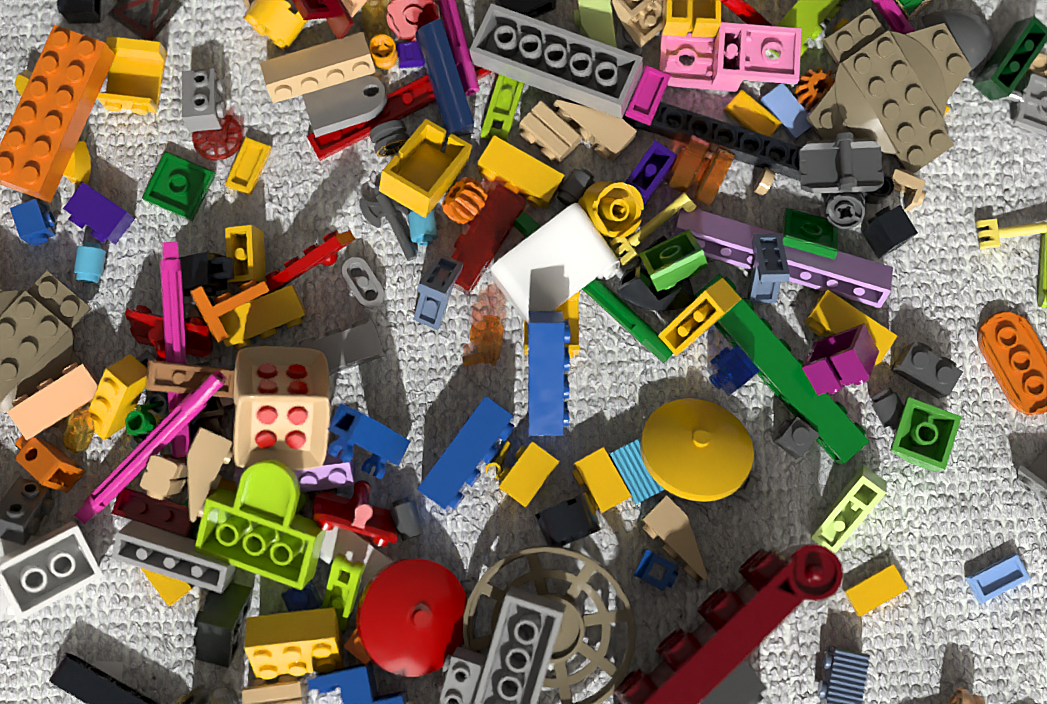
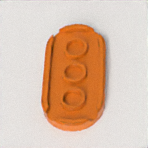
M1009 311L997 312L987 317L979 327L977 342L982 355L1008 402L1017 411L1027 415L1046 413L1047 353L1031 324L1023 316L1010 313Z

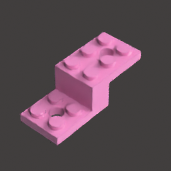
M721 22L716 37H692V33H687V36H662L661 33L658 70L671 74L667 86L737 92L742 80L797 84L800 73L802 28ZM765 50H776L779 58L776 60L767 58ZM688 55L693 59V64L685 66L680 63L679 57Z

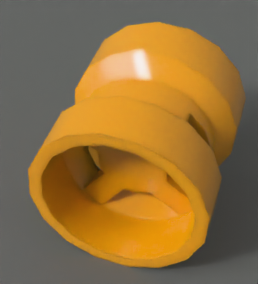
M383 34L371 39L369 51L373 64L381 70L391 69L395 66L398 54L394 40L390 36Z

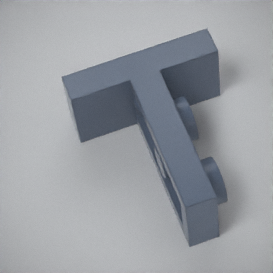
M781 233L753 234L752 246L755 260L749 285L748 300L752 304L776 303L781 282H788L790 277Z
M441 253L437 254L418 284L417 292L420 293L413 320L439 330L454 283L462 272L463 262Z

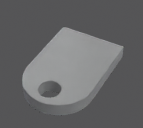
M366 75L302 95L315 137L369 121L378 116L384 110L387 103V94L383 83L372 75ZM371 92H378L375 96H367Z

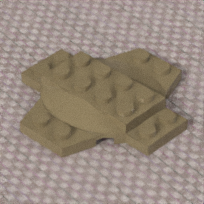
M869 8L822 40L836 65L833 74H835L834 83L825 91L806 116V119L820 140H835L837 134L844 132L853 133V139L870 138L881 147L882 153L893 154L900 167L913 174L955 145L942 125L945 123L943 117L946 102L972 68L945 23L908 34L889 30L884 31L873 11Z
M48 270L28 291H3L0 289V413H7L8 410L12 409L14 406L11 403L22 395L27 394L31 397L39 392L37 386L44 381L52 378L55 382L64 376L61 371L73 363L77 362L79 366L83 364L73 349L75 339L73 328L92 307ZM70 415L60 420L52 427L58 428Z

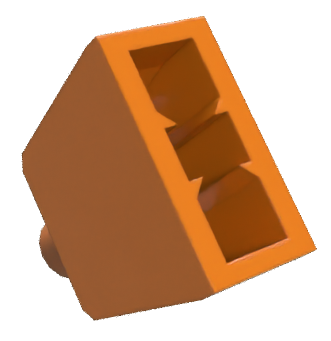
M22 435L15 443V447L20 450L16 456V461L44 486L69 493L86 472V470L50 442L35 436L26 440Z

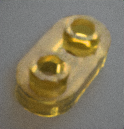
M367 0L361 7L367 39L371 41L372 38L380 34L391 37L392 31L386 18L387 0H375L378 1V4L375 6L369 4L373 0ZM376 25L382 26L378 31L373 29Z
M86 408L71 413L65 433L62 435L65 448L70 449L73 453L87 450L95 432L93 418Z

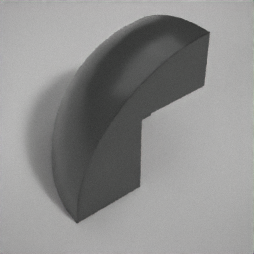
M947 9L935 11L921 17L925 28L945 23L970 64L971 71L985 58L991 49L994 39L992 29L982 18L971 12Z

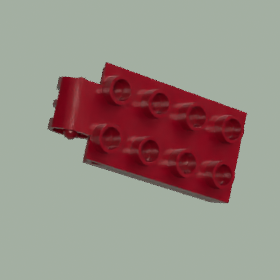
M818 544L794 545L786 548L781 553L775 547L768 552L764 548L759 549L738 569V572L746 581L736 591L733 589L725 591L721 587L698 607L697 612L705 620L692 633L689 630L684 632L679 627L658 645L655 651L663 661L651 673L646 675L637 667L624 678L623 682L614 691L620 700L618 704H699L780 626L804 600L813 602L823 601L836 594L843 579L841 561L832 550Z

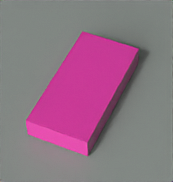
M646 65L625 116L650 126L671 74Z

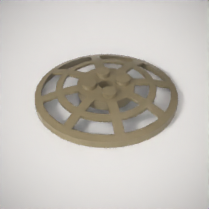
M543 545L528 547L498 560L477 582L468 599L463 621L465 649L478 653L480 649L491 647L507 592L511 587L519 588L521 585L533 580L537 595L567 604L549 663L554 664L556 678L545 677L543 687L559 688L561 704H601L623 682L631 666L635 651L636 625L634 613L629 598L619 581L595 559L580 551L561 546ZM538 554H563L579 559L585 565L577 576L563 570L542 569ZM519 558H527L531 572L516 578L504 591L488 583L504 566ZM595 570L601 573L613 586L622 602L623 610L607 611L600 595L587 583ZM545 578H559L572 584L564 596L557 593H549ZM582 590L593 600L598 609L597 613L583 615L579 607L574 603ZM481 593L497 601L491 618L492 634L475 638L474 614ZM627 621V646L623 660L618 668L605 657L610 642V623ZM602 624L601 642L598 650H595L583 641L585 627ZM577 651L590 660L584 668L568 675L565 661L574 656ZM597 667L612 677L598 692L582 701L573 703L570 685L585 679Z

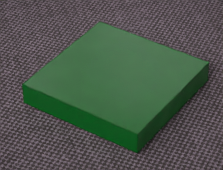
M165 151L141 199L193 222L216 173Z
M786 208L783 215L781 235L783 245L835 259L838 253V228L830 224L826 218Z

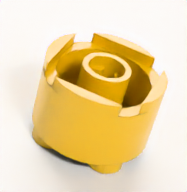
M254 0L243 16V19L251 25L253 30L263 37L265 35L269 37L272 43L283 51L291 46L308 22V20H303L299 11L294 14L295 11L285 0Z
M596 182L585 191L578 201V204L603 236L614 238L629 236L639 227L642 220L640 215L641 210H644L643 199L635 187L623 182Z

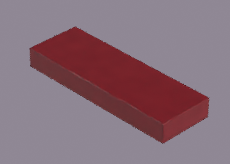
M124 488L118 494L111 514L191 538L198 519L197 516L195 522L190 521L189 507L164 499H156L128 488Z

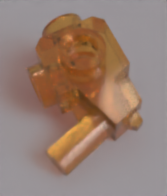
M484 315L483 320L471 326L470 341L478 345L477 353L462 356L464 367L480 363H490L492 366L497 364V360L501 356V347L504 346L506 325L500 322L499 316Z

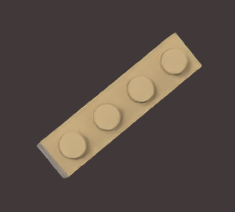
M363 32L260 62L265 85L273 103L376 73Z

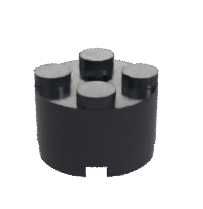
M587 492L535 514L546 544L550 546L563 547L601 530L600 522Z

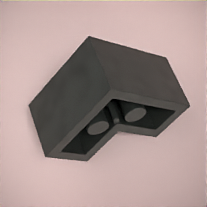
M231 582L222 593L212 590L208 591L205 599V608L203 611L199 610L194 620V627L197 628L193 639V646L196 647V660L225 668L230 667L239 648L241 626L251 607V587Z

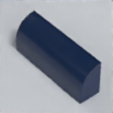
M442 20L432 21L416 31L415 39L443 127L447 130L446 137L448 140L451 133L457 137L473 133L474 121Z

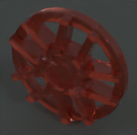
M225 115V118H222L225 120L222 129L195 131L192 133L193 146L202 157L214 161L224 160L239 150L243 142V131L232 115ZM231 123H233L236 126L229 128ZM198 133L203 135L197 139ZM238 134V137H230L229 135ZM206 143L202 148L199 147V145ZM227 143H236L232 149H228ZM224 147L226 153L219 155L218 148ZM213 148L215 155H211L206 152Z

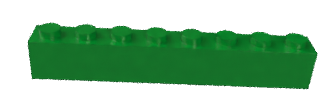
M719 273L694 295V301L705 290L723 278V276ZM724 277V280L735 291V284L728 277ZM745 297L741 298L737 304L713 325L794 417H799L820 434L816 441L837 465L846 463L870 442L865 437L866 431L857 422L853 423L846 415L848 412L845 407L838 401L834 402L828 395V392L817 395L802 369L804 362L800 359L797 360L790 353L792 351L791 347L785 340L778 339L773 334V328L766 319H760L753 311L755 308L752 303Z

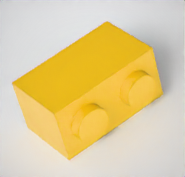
M253 225L226 227V257L234 258L235 278L227 280V282L238 287L253 279L257 283L261 281L266 282L264 231Z
M531 442L529 446L523 444L514 456L518 461L513 468L510 469L507 466L497 479L501 482L498 488L524 508L527 507L559 463L557 459L534 442Z
M604 447L573 464L575 470L571 473L579 487L584 484L594 510L598 509L600 514L632 497Z

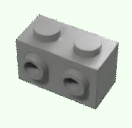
M215 68L182 71V119L189 132L222 129V118H225L226 113L224 103L221 101V95H225V84L222 78L219 79Z
M459 646L453 655L448 654L443 667V672L447 673L445 682L440 681L435 697L440 699L439 704H474L488 656Z

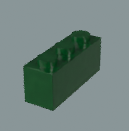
M1036 16L1015 22L972 85L990 101L1010 96L1046 44L1047 27Z

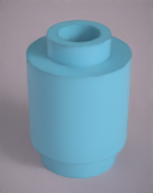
M409 209L410 213L407 217L411 241L417 243L418 246L433 244V240L438 238L434 211L432 210L424 218Z
M84 242L83 246L77 247L74 266L76 281L90 284L99 283V278L103 276L106 251L101 249L100 244Z

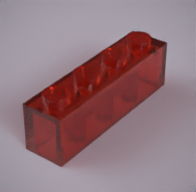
M499 183L494 190L491 188L486 193L488 195L487 199L484 201L485 206L474 216L473 220H469V230L465 235L461 233L454 244L456 250L451 258L463 262L464 265L453 287L467 296L471 295L514 227V221L526 208V199Z

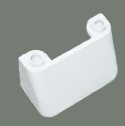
M574 203L496 261L491 268V273L496 286L528 324V311H555L557 307L595 278L602 279L605 277L606 280L612 278L619 271L620 261L586 212L578 203Z

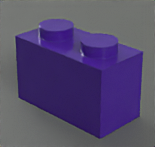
M656 140L625 181L626 184L635 187L639 191L644 207L673 168L678 156Z
M83 182L63 207L71 215L68 220L81 229L85 225L91 228L92 232L90 235L102 243L109 240L116 245L135 220L128 212Z

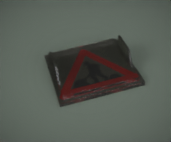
M117 0V4L108 15L141 39L153 41L183 4L178 0Z

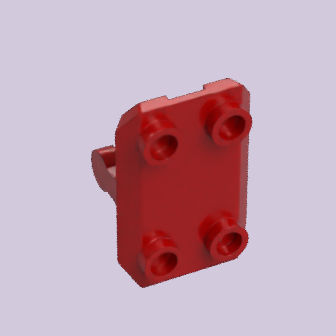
M137 305L135 309L127 308L125 316L129 320L132 336L140 344L155 347L157 352L156 361L166 362L163 316L152 314V311L143 305ZM191 317L189 321H184L186 354L201 358L210 354L213 350L209 328L205 322L196 317Z
M365 480L357 481L354 484V494L351 499L328 492H322L314 497L313 520L317 521V526L323 530L331 531L335 526L371 536L372 541L380 546H387L389 542L396 543L398 538L389 511L370 505L368 496L371 489L370 484Z

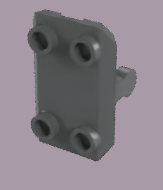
M850 132L837 134L835 140L808 141L798 149L801 190L813 194L878 190L884 183L881 147L870 138L853 139V133Z

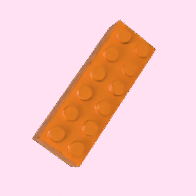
M57 25L53 26L0 143V185L51 203L115 58V54L105 42Z

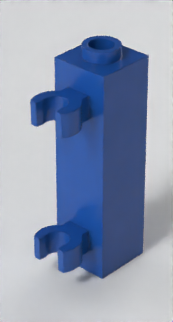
M340 403L327 430L339 436L336 441L330 444L328 454L337 457L338 452L343 449L339 459L348 463L352 459V447L355 444L372 453L371 458L364 461L361 470L370 474L372 468L376 466L373 476L378 479H382L385 475L386 461L399 466L411 442L368 415Z

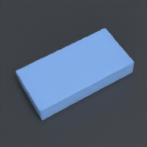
M783 83L762 97L760 102L782 122L781 127L793 141L812 128L806 119L809 113Z
M1012 553L965 577L977 602L982 604L1031 579L1018 553Z

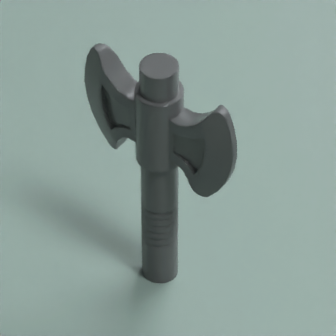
M380 185L373 189L377 202H370L364 198L359 199L362 215L370 224L377 228L381 227V218L385 217L407 261H411L417 255L398 218L397 212L401 211L407 216L410 213L409 208L380 192Z

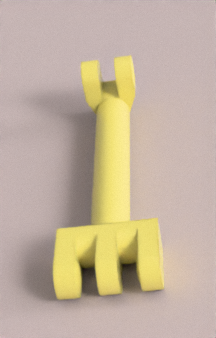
M683 192L630 238H627V236L616 237L609 243L610 248L615 250L614 254L617 258H621L620 262L623 266L630 264L639 256L635 247L681 208L688 213L696 208V204L686 192Z
M997 219L976 222L977 228L988 227V230L978 232V238H990V241L979 243L980 249L999 247L1001 245L1000 238L1047 233V222L998 227Z

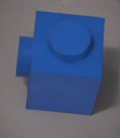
M33 199L10 208L18 235L23 241L30 245H40L47 242L48 238L56 236L53 228L56 225L55 218L52 212L47 210V207L39 200Z

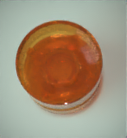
M693 134L687 148L682 147L671 170L674 172V175L668 187L683 193L687 192L692 183L695 182L698 185L694 199L711 206L736 154L719 146L709 159L705 157L709 148V141Z

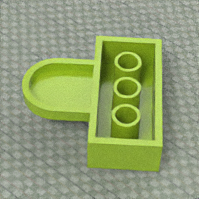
M266 459L256 462L244 472L237 493L220 488L206 499L194 551L302 590L314 577L326 530L319 528L316 524L317 521L295 514L300 495V486L295 473L280 461Z

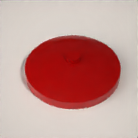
M420 558L398 560L378 571L363 590L357 608L356 623L358 636L367 655L381 668L396 675L406 677L427 675L443 667L448 654L453 655L457 647H461L464 641L463 621L468 600L461 583L443 565Z

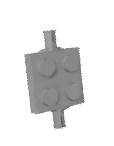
M1030 74L1027 77L1022 92L1013 90L1010 96L1004 98L1017 102V112L1012 125L1047 137V78Z

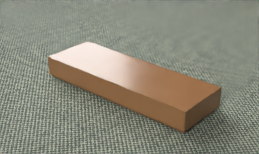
M148 360L145 389L189 394L193 390L196 391L215 370H218L224 374L227 380L212 396L233 398L235 369Z

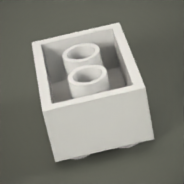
M72 521L0 558V587L19 621L103 576L78 525Z

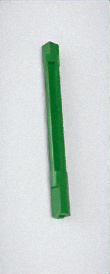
M523 212L513 223V226L525 238L541 228L526 212ZM595 278L582 288L586 294L663 364L672 356L673 352L658 336L659 334L598 278Z

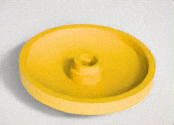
M678 399L660 406L646 421L640 439L642 461L651 477L670 493L688 500L714 501L729 496L744 483L753 464V444L744 425L727 409L702 399Z

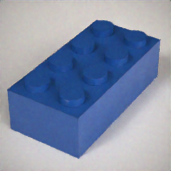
M528 311L529 436H563L564 426H569L568 402L564 401V399H569L568 374H564V371L570 370V355L568 354V347H564V343H570V325L568 319L563 318L562 311Z
M485 396L417 490L447 512L450 508L456 510L465 497L462 494L467 485L472 487L481 476L479 468L484 462L489 464L497 454L498 448L495 446L500 439L505 442L513 432L515 426L512 424L513 415Z

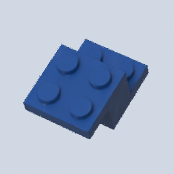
M372 662L344 667V669H336L328 673H316L307 679L309 691L318 690V694L333 692L339 688L342 704H407L409 702L407 690L378 696Z

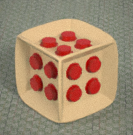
M278 346L248 347L238 351L234 377V410L236 417L233 426V457L237 466L248 469L256 462L266 459L280 461L291 470L314 469L323 465L328 445L329 430L327 428L330 424V377L327 359L323 352L310 348Z

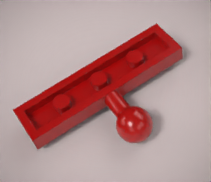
M335 230L322 238L324 243L320 246L316 243L303 251L305 256L302 258L296 256L285 262L284 270L280 271V269H277L266 275L267 281L265 283L269 292L263 294V296L280 290L316 265H333L338 258L337 252L356 240L352 232L348 230L339 234L338 230Z

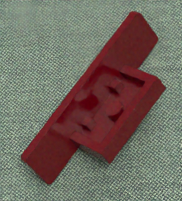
M292 0L303 20L325 18L337 39H343L353 25V20L341 0Z

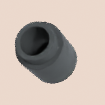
M584 168L580 170L573 169L558 189L557 199L566 207L578 203L585 191L595 183L593 181L594 176Z
M890 387L870 398L874 403L871 406L883 427L890 426L891 430L897 429L904 405L897 392L893 393Z
M408 497L392 502L393 508L388 511L398 535H401L402 541L423 534L422 526H424L415 500L409 501Z

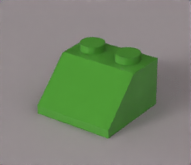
M690 229L639 254L657 292L662 289H670L677 282L687 277H694L708 267L705 254Z
M907 397L890 451L906 462L932 472L945 470L962 416Z

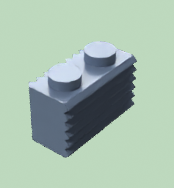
M830 646L829 652L825 651L822 659V668L826 669L824 680L819 681L817 696L821 698L820 703L862 704L870 655Z

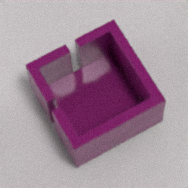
M863 323L813 342L802 369L817 395L827 392L833 394L840 391L844 384L846 386L850 384L860 385L866 382L871 376L879 350Z

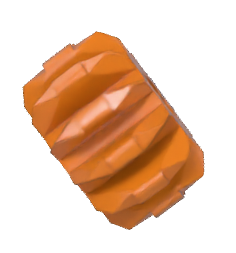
M819 67L815 72L809 69L806 71L805 76H800L797 83L799 86L796 87L795 94L800 96L797 99L800 104H806L804 108L806 111L813 108L825 91L834 83V78L830 77L832 70L827 71L825 74L822 68Z
M463 177L460 181H456L455 185L450 187L449 192L445 194V199L441 205L443 212L452 221L465 224L469 220H473L474 216L485 206L484 201L488 196L486 189L477 180L471 177Z

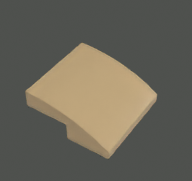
M612 0L620 21L640 48L662 30L663 2L661 0Z

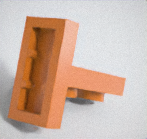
M255 279L248 281L240 286L241 292L234 295L226 292L214 298L216 302L214 305H211L202 286L189 291L216 342L219 343L228 338L218 317L269 292L265 281L259 283Z

